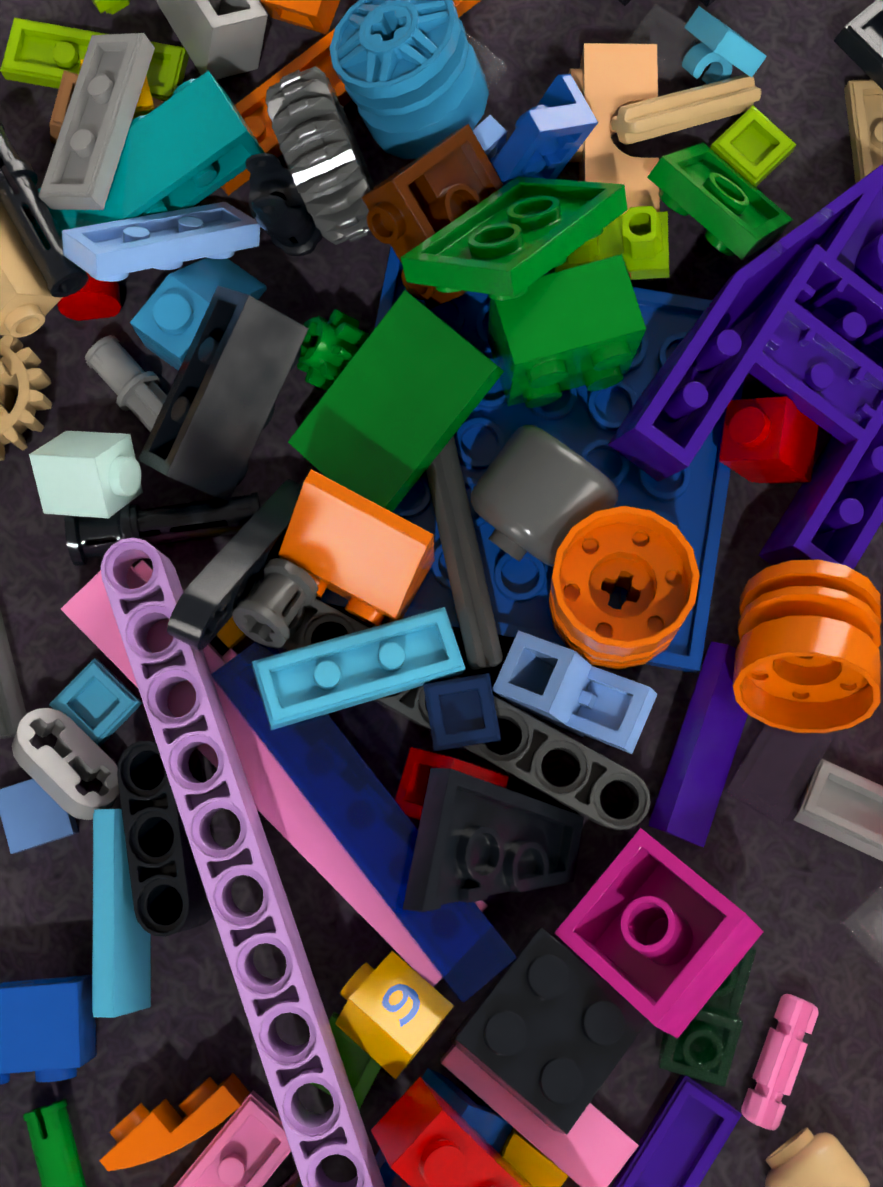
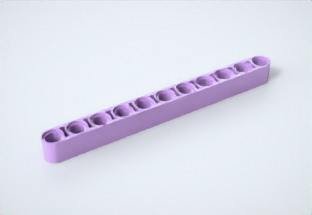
M137 538L121 539L111 545L103 556L101 563L102 580L303 1187H385L203 650L199 651L175 637H173V641L168 648L161 652L152 653L148 647L147 635L149 629L160 620L170 619L178 600L183 594L176 569L168 557L147 541ZM139 559H151L153 572L149 581L140 588L130 589L126 578L128 569ZM189 681L196 692L195 705L186 715L175 717L168 708L167 699L169 692L178 683ZM202 744H208L217 754L218 767L212 778L202 783L192 776L189 771L188 762L195 748ZM223 808L233 812L240 821L241 831L239 838L229 848L216 843L210 833L211 819L216 812ZM240 875L254 878L259 882L263 890L264 898L257 912L249 913L242 911L232 900V886ZM258 944H272L283 952L287 965L284 976L271 979L264 977L257 971L253 955ZM291 1012L305 1019L309 1026V1041L303 1045L293 1046L281 1040L276 1032L275 1023L277 1016L282 1013ZM308 1083L323 1085L333 1097L334 1107L325 1113L316 1114L309 1112L302 1106L299 1100L298 1088ZM334 1154L346 1156L354 1163L357 1169V1176L348 1182L332 1181L324 1173L321 1160Z

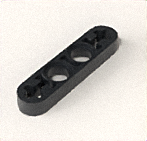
M287 479L189 584L178 600L169 619L167 627L169 635L199 651L203 650L232 617V613L239 602L245 601L262 582L264 568L268 562L276 558L281 559L278 554L303 485Z

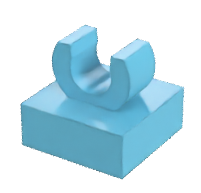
M698 6L684 27L702 43L696 44L686 53L682 67L698 79L706 66L711 63L709 69L702 77L706 84L730 78L732 65L752 78L767 57L741 35L700 6Z

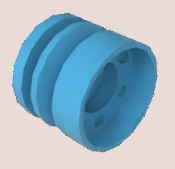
M359 0L348 9L335 27L330 45L333 68L339 79L345 84L348 95L357 104L358 112L372 137L386 153L402 159H417L463 126L469 124L473 131L484 115L489 96L485 74L473 47L468 43L462 21L458 18L453 0Z

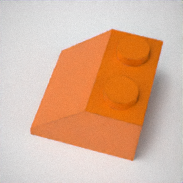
M311 469L304 480L278 555L281 559L288 560L304 569L314 579L318 586V591L316 592L318 597H322L327 588L349 600L344 608L348 613L375 627L381 625L383 620L393 622L403 619L435 561L434 534Z

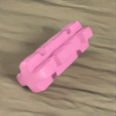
M791 994L781 996L774 1018L779 1021L776 1029L770 1027L752 1077L757 1082L755 1089L748 1088L741 1107L742 1115L748 1121L768 1130H776L781 1123L786 1105L782 1104L781 1100L783 1095L790 1096L808 1046L807 1043L803 1042L805 1032L812 1034L819 1014L818 1008L813 1003Z

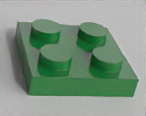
M704 142L662 156L647 177L661 189L658 193L659 197L670 209L680 215L687 216L690 214L707 229L705 237L712 246L725 255H737L741 260L776 240L793 220Z

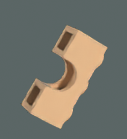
M584 43L580 69L570 68L569 74L575 80L598 124L569 162H579V181L624 184L628 210L630 207L653 206L657 212H660V197L658 194L660 188L647 178L658 163L659 158L629 156L619 150L611 139V136L617 133V131L612 130V118L618 116V110L621 106L658 97L657 44Z

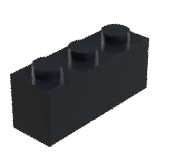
M217 286L138 460L168 477L229 502L236 486L241 483L247 473L248 459L262 429L269 424L273 417L275 401L288 373L296 366L300 358L301 345L309 328L248 294Z

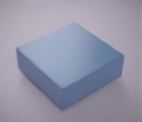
M33 778L0 789V817L11 854L20 853L79 833L75 818L64 811Z

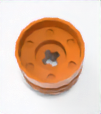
M620 506L596 511L574 525L557 549L548 603L554 629L567 648L576 651L592 665L613 669L646 664L665 651L696 602L700 574L692 546L676 525L651 510ZM616 587H623L628 590L626 601L622 604L621 609H615L608 605L610 595Z
M819 559L786 561L766 567L750 578L740 596L739 609L741 617L738 621L740 643L735 653L733 690L736 702L749 716L771 727L796 733H828L848 729L870 718L881 703V662L879 650L881 645V600L879 591L869 578L846 565Z

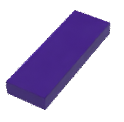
M712 641L707 650L648 825L703 848L748 716L736 702L733 690L736 648L728 644Z

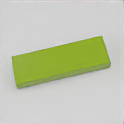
M14 18L0 71L6 80L59 89L64 70L79 75L80 60L85 57L91 36L105 35V33ZM151 42L155 49L146 75L151 96L167 101L172 97L175 89L183 83L189 55L184 47Z

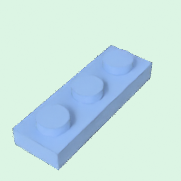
M220 202L62 230L63 255L89 273L94 279L114 282L126 279L131 272L145 269L173 270L180 268L183 262L204 257L211 259L230 258L234 255L235 251L259 246L260 225L255 219L227 202Z

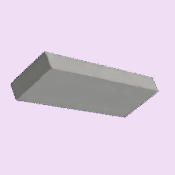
M144 33L91 36L38 196L50 209L104 210L155 49Z

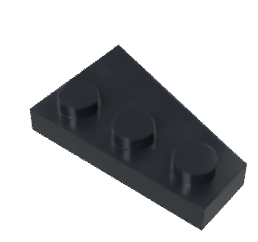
M431 768L403 910L426 912L441 909V905L459 901L471 903L488 899L489 895L509 891L520 893L574 882L584 816L450 768Z

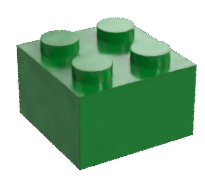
M622 254L543 275L529 286V290L524 295L518 298L504 301L491 299L487 339L495 364L504 370L499 379L507 405L512 406L524 402L527 408H536L560 399L562 391L586 385L588 391H598L619 383L623 380V375L627 374L646 331V326Z

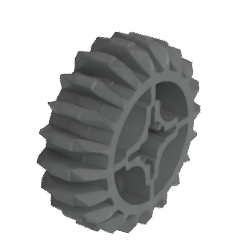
M316 66L302 72L297 70L282 77L280 82L267 89L265 101L268 107L267 112L272 121V129L279 142V148L288 165V171L294 179L298 193L301 194L316 228L320 229L324 238L335 245L347 240L352 242L368 235L367 232L370 231L367 224L369 209L361 197L372 190L375 185L335 89H333L326 74Z

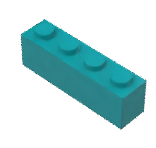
M208 70L197 79H191L182 83L175 89L171 98L149 114L132 119L104 210H59L50 208L49 210L62 232V230L191 208L247 169L245 161L248 157L265 152L230 97ZM28 205L23 206L24 209L29 207ZM33 219L31 222L45 248L49 250L51 246L36 219Z

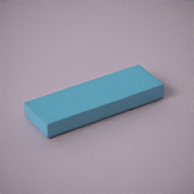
M445 607L252 661L253 672L271 730L423 686V684L434 683L461 675L465 670Z
M122 809L94 810L92 1013L93 1017L114 1018L151 1007V934L145 931L138 923L134 911Z

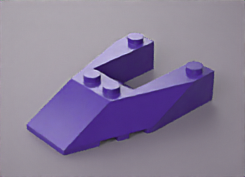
M883 164L729 278L641 393L608 443L611 448L659 482L689 467L748 373L780 397L787 396L790 398L800 412L831 434L832 437L813 466L811 482H803L758 555L772 566L790 560L819 559L846 565L854 570L883 521Z

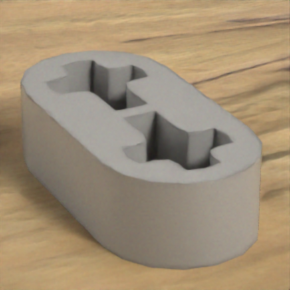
M39 708L27 713L19 722L12 743L14 758L64 811L74 818L92 820L94 810L112 808L120 794L117 777L118 767L70 717L59 710ZM35 733L42 738L50 733L55 735L57 741L54 749L48 745H44L39 749L32 746L31 743ZM97 778L103 784L99 793L91 791L86 795H82L77 791L81 779L89 782Z

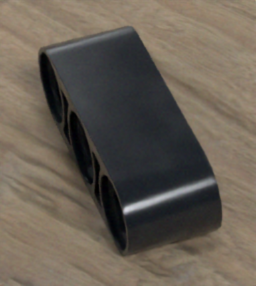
M138 741L131 744L122 753L117 771L133 905L137 921L145 931L154 936L166 937L206 924L213 917V913L166 771L161 783L156 778L155 764L158 758L161 757L156 741ZM194 750L188 762L189 771L196 780L203 783L201 763L198 754ZM166 822L172 826L174 833V842L171 849L165 844L163 838ZM174 888L180 893L183 901L181 915H178L173 908L172 893Z

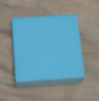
M94 658L49 705L70 717L101 747L140 707L142 702L98 659Z

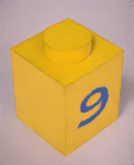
M391 951L376 969L366 962L349 979L340 992V995L347 1002L335 1024L393 1078L397 1079L437 1031L454 1005L396 953Z

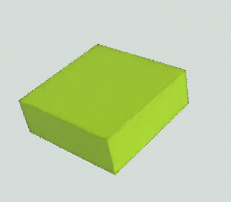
M752 105L711 145V149L752 185L757 187L793 152L796 144Z

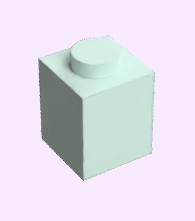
M65 431L29 454L44 514L109 519L143 493L141 468L135 458L131 434Z

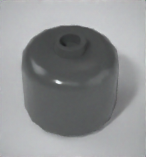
M523 425L514 431L471 492V503L474 510L481 518L495 528L488 538L490 541L519 562L528 552L551 567H554L557 549L571 528L596 511L613 508L618 500L617 487L605 474L567 445L535 425Z

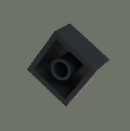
M540 927L529 934L450 1037L449 1041L552 1130L567 1135L646 1025L648 1019L606 980Z

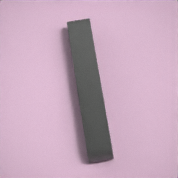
M261 583L256 587V589L251 593V595L246 600L251 599V597L254 595V593L259 588ZM315 598L311 605L302 606L288 626L290 636L282 648L279 649L287 652L315 644L318 637L328 629L338 628L351 634L368 629L369 627ZM454 676L437 682L458 679L460 677ZM423 686L373 700L431 732ZM495 696L493 697L497 719L510 721L519 732L517 748L512 753L506 755L493 753L487 748L485 743L460 748L600 826L615 830L630 829L640 824L648 813L650 806L649 790L644 780L638 775ZM550 750L566 752L575 763L574 778L564 787L551 785L542 774V760ZM611 781L623 783L629 789L632 797L630 810L619 819L609 817L603 811L600 804L601 791Z

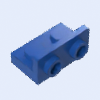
M571 74L556 76L538 104L519 117L515 124L516 129L506 144L490 160L503 185H506L517 176L556 179L598 124L596 117Z

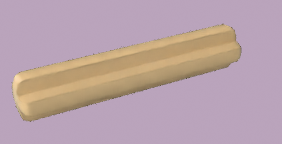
M744 74L624 105L619 108L618 116L612 118V130L617 131L619 142L627 145L744 113L754 102L761 99V88L755 86L754 77L751 78Z

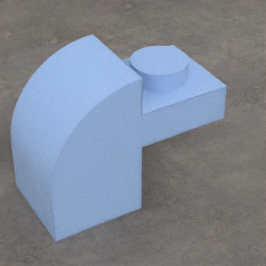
M519 630L492 689L493 692L509 703L533 716L580 737H590L630 754L635 749L657 697V693L649 686L594 667L574 650Z

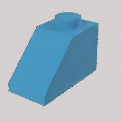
M206 257L170 273L130 321V324L146 348L179 371L217 286L248 294L257 300L266 291L267 287L228 258L211 259Z

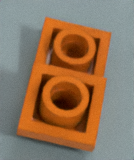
M232 1073L219 1086L209 1076L178 1105L186 1114L183 1119L166 1098L151 1112L140 1103L109 1132L117 1143L99 1161L107 1171H114L154 1161L175 1152L222 1123L243 1104L250 1092L237 1076Z

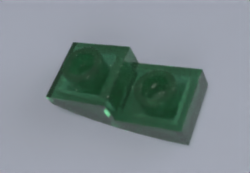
M754 946L749 949L678 1039L663 1031L658 1060L659 1068L725 1087L743 1021L739 1016V1010L757 951Z

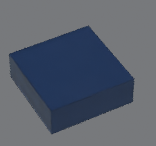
M489 673L423 684L434 752L501 740Z

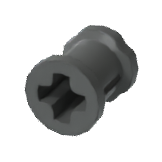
M276 558L270 560L264 568V581L251 599L240 601L232 613L234 622L246 636L263 646L274 649L282 648L290 636L288 626L302 606H309L313 603L318 591L316 582L304 569L288 560Z

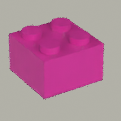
M640 828L555 931V934L655 1027L678 1039L764 931L745 912Z

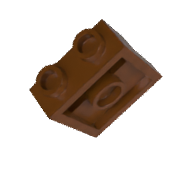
M467 124L451 133L415 161L400 168L361 198L369 209L367 224L371 233L380 242L390 244L402 263L401 257L504 185L470 125ZM402 270L401 277L406 290L413 297L424 300L429 309L462 296L466 292L461 290L443 293L436 290L435 286L407 283L404 270Z

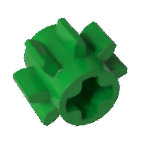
M334 309L329 320L318 316L310 318L303 324V326L309 329L301 345V355L298 360L297 369L307 373L305 382L325 391L330 388L369 337L368 333L358 329L360 321Z

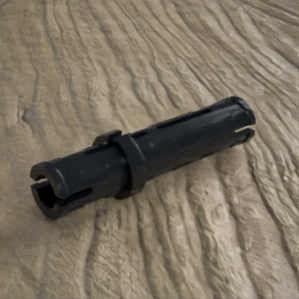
M0 121V202L3 204L23 244L28 249L48 284L47 287L52 296L61 298L72 295L86 285L88 276L82 268L63 255L62 232L47 205L38 197L40 192L36 187L38 181L37 174L28 161L21 160ZM4 165L20 190V193L17 195L2 170ZM24 205L29 206L27 209L23 208ZM33 219H36L51 246L49 250L45 248L31 222Z

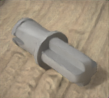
M110 335L98 340L92 345L85 356L87 365L93 368L117 394V405L122 410H131L151 432L167 398V395L158 387V376L152 371L145 372L120 345L119 340L115 336Z

